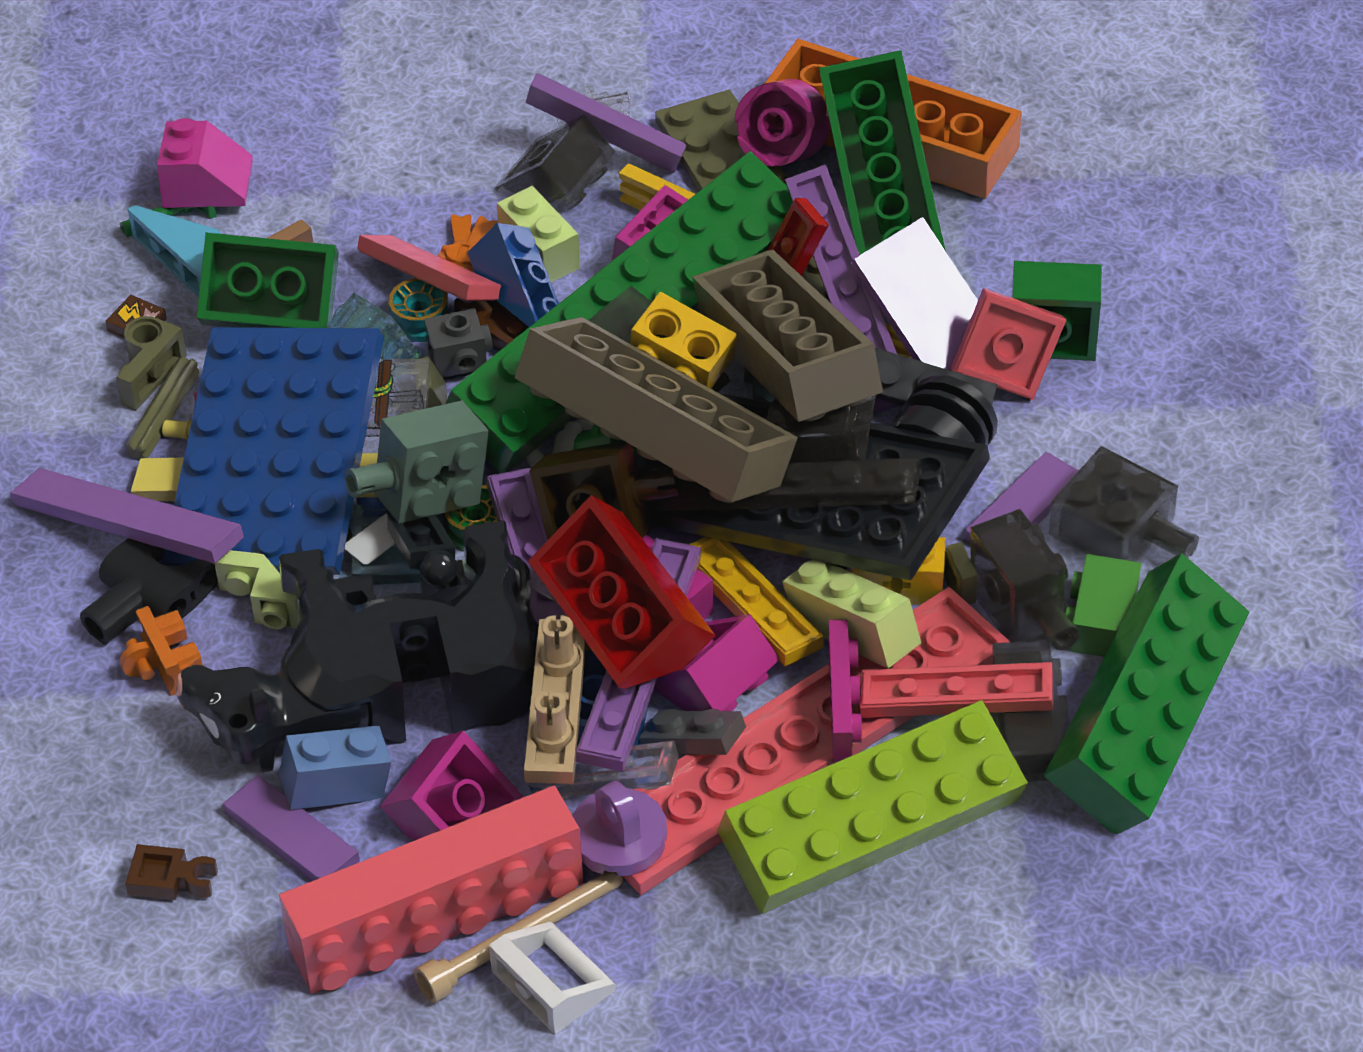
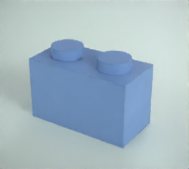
M380 726L287 735L279 775L289 808L293 810L371 801L382 798L385 793L391 759Z

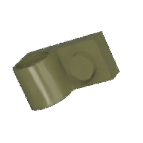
M151 316L133 319L124 329L130 363L125 364L121 368L116 378L122 405L135 411L162 384L177 359L180 357L186 358L187 356L182 328Z

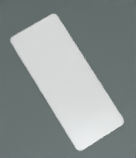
M384 514L345 544V550L364 565L369 564L396 544L388 531L387 514Z

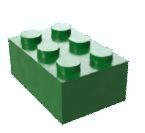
M205 232L197 319L202 325L222 327L331 328L339 257L336 245Z

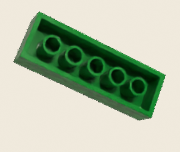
M894 51L819 68L854 239L859 255L922 217L945 250L902 51Z
M1183 553L1149 571L1054 754L1044 777L1111 833H1122L1150 819L1250 611Z

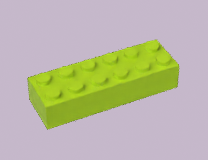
M980 700L724 811L717 831L756 907L761 914H764L1017 802L1028 782L983 700Z

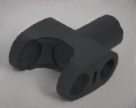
M128 538L113 549L101 563L99 578L111 589L80 612L81 622L90 635L102 644L109 643L138 619L135 611L149 606L154 618L178 610L181 618H184L217 586L218 580L215 564L197 559L183 565L167 566L158 562L163 558L165 549Z

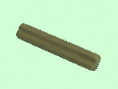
M180 357L175 362L126 443L128 455L131 458H138L140 460V458H149L163 435L162 427L164 421L172 420L199 375L198 363L194 359L188 360L185 357Z

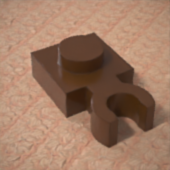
M137 844L125 883L127 893L131 896L176 900L178 890L187 889L195 897H211L212 887L210 880L197 878L202 875L217 876V863L214 858L208 856H200L187 861L185 849Z

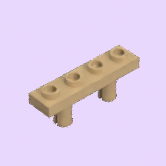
M556 615L549 616L546 619H539L524 764L526 783L574 784L586 641L573 625L571 619L561 615V619H556Z

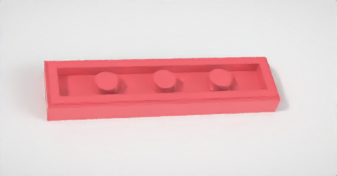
M359 235L357 249L360 250L359 252L462 300L495 301V299L499 298L500 284L395 236Z
M1052 662L862 670L860 701L862 718L948 715L980 700H983L989 713L1053 710Z

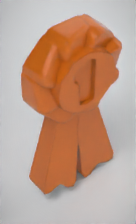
M451 214L450 223L453 244L443 245L438 256L475 273L467 252L497 221H488L484 216H480L471 231V215L460 217L456 214Z

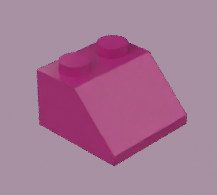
M189 118L166 121L157 162L162 208L246 206L253 163L252 154L208 121H194Z
M750 614L707 621V625L716 636L683 669L658 677L654 690L684 711H704L708 709L733 711L738 705L736 699L743 692L751 691L763 684L769 677L767 671L780 660Z
M463 730L432 739L384 800L380 808L408 838L415 841L521 799L524 796Z

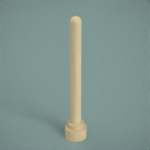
M606 871L604 874L588 881L449 961L444 958L439 961L431 959L414 969V977L419 989L432 1004H435L452 994V987L458 985V978L490 961L489 945L502 935L546 922L555 924L618 888L623 882V876H617V872Z

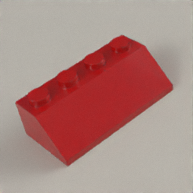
M593 495L528 560V563L565 614L571 619L573 625L617 686L622 689L683 669L716 636L623 512Z

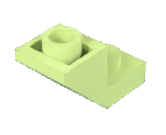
M230 550L215 564L219 590L228 591L237 596L251 594L250 599L255 623L263 624L271 629L297 627L299 623L298 599L294 594L283 592L280 573L264 554Z

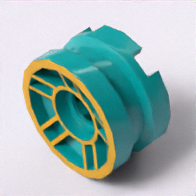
M417 278L401 282L389 294L388 305L391 313V326L394 333L402 339L406 337L412 339L413 342H426L424 319L450 314L447 292Z

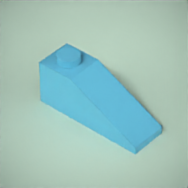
M136 205L128 208L133 238L199 297L205 232L222 233L212 227Z

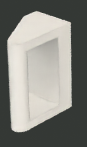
M552 922L506 933L489 945L491 971L554 1035L616 990V984ZM546 944L586 984L561 991L527 956Z

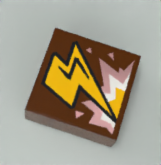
M130 294L105 321L107 331L125 338L124 329L133 319L151 316L166 321V310Z

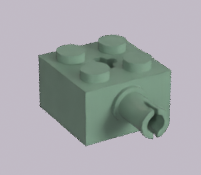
M463 400L382 418L377 463L347 469L345 471L347 477H344L346 489L352 498L374 492L398 523L480 504L489 430Z

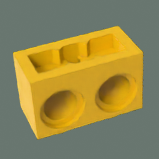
M659 292L631 329L630 344L711 389L734 358L737 334L668 295ZM655 335H665L667 338H659ZM694 356H702L707 359H696Z

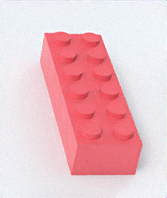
M554 785L279 894L289 951L310 993L313 994L323 989H338L346 984L350 978L370 970L374 972L385 970L397 959L414 952H429L435 949L442 941L461 933L466 935L476 933L493 920L506 915L518 916L526 912L535 903L550 897L560 898L573 891L577 886L584 884L580 828Z

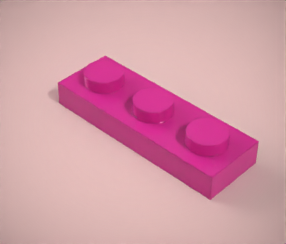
M829 620L828 653L833 762H838L852 756V743L862 742L861 714H852L851 705H860L859 676H850V667H858V639H848V620Z

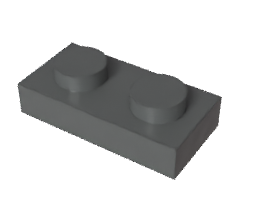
M666 709L658 711L640 735L639 741L644 754L727 755L746 728L741 711H720L718 709L679 711L677 709Z

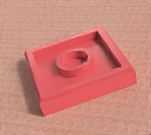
M983 288L950 369L961 374L995 383L999 389L1034 400L1066 318Z

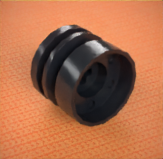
M933 375L919 382L890 426L989 445L997 433L998 419L991 403L979 390L969 383L951 376Z

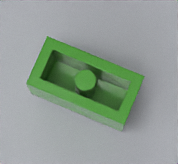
M1086 554L1083 572L1074 571L1070 598L1077 599L1076 607L1067 606L1063 633L1071 634L1070 652L1105 657L1138 593L1141 562Z

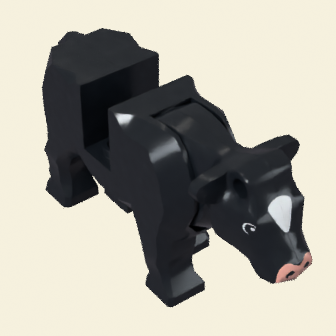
M504 520L471 525L463 530L466 564L476 573L473 581L464 575L463 561L456 560L458 567L456 577L446 586L435 587L428 584L423 579L419 570L421 593H400L376 599V595L373 592L372 574L334 579L332 571L325 567L323 552L320 549L282 554L279 557L281 586L283 592L294 594L299 600V623L292 636L290 646L274 665L269 675L251 667L212 670L202 665H192L183 669L178 675L176 696L180 706L199 719L213 743L224 748L234 763L250 764L259 758L262 773L273 771L275 747L281 741H284L287 735L380 726L384 739L398 743L405 742L406 728L403 683L418 682L424 679L440 677L453 733L466 730L475 725H504L527 712L531 705L539 624L529 609L531 594L530 570L519 556L510 555L507 525Z

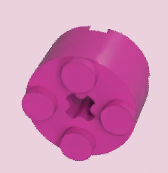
M796 79L765 83L751 89L741 99L735 112V123L737 122L739 134L737 139L740 147L745 154L751 151L766 166H784L810 158L820 150L829 133L830 119L825 100L814 87Z

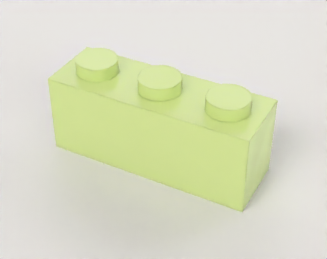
M812 559L802 564L797 571L782 581L788 601L824 636V639L828 640L829 620H848V639H858V655L881 666L890 668L922 643L909 598L836 565Z

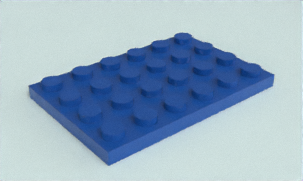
M211 327L174 506L240 524L244 538L231 550L264 554L279 573V557L282 554L320 549L323 552L325 567L331 570L333 575H340L354 498L349 495L346 489L344 477H347L345 474L347 469L358 468L361 463L384 340L380 329ZM165 549L162 564L178 566L186 564L191 560L196 561L198 558Z

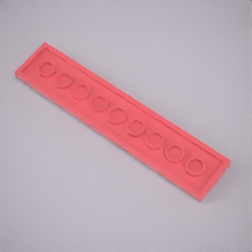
M948 587L913 609L922 642L919 646L890 668L881 666L858 655V667H850V676H859L861 701L862 670L993 665L1010 654L1011 642L952 588ZM829 664L744 717L746 728L727 755L686 754L633 788V790L646 793L658 802L667 821V840L661 857L648 869L630 876H623L640 895L722 843L723 841L717 829L725 810L836 763L833 762ZM851 705L852 714H861L860 705ZM861 715L862 742L852 743V755L861 752L914 716L862 718Z

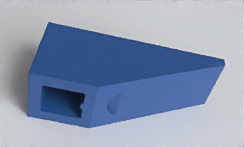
M496 223L467 252L476 274L501 285L499 298L495 300L528 327L559 304L549 279V274L545 269L535 244V239L528 227Z

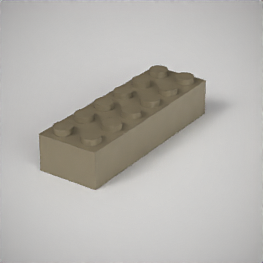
M773 249L692 276L700 314L737 334L735 358L798 422L820 419L826 412L843 406L860 405L866 402L868 397L883 393L874 343Z
M583 317L531 328L514 377L528 385L530 392L534 395L556 401L565 407L564 410L569 415L589 420L601 427L600 431L604 435L613 439L624 440L636 447V452L642 457L664 463L673 469L672 472L677 477L699 483L709 489L712 497L727 503H733L737 500L780 487L798 438Z

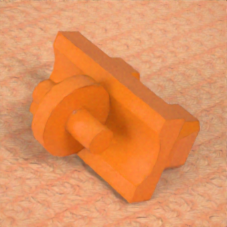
M149 606L138 609L135 612L143 628L140 634L143 642H139L136 638L128 640L125 644L127 649L120 656L119 664L126 675L130 677L141 676L143 680L152 679L155 675L154 669L157 668L170 695H175L180 672L188 666H203L200 652L194 642L172 650L169 647L188 639L184 622L178 610L154 618Z

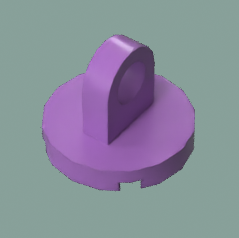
M613 780L596 790V793L590 795L577 806L573 814V818L580 828L582 863L594 872L604 874L605 870L617 872V876H630L648 869L661 857L665 849L667 821L659 803L644 792L625 788L617 780Z

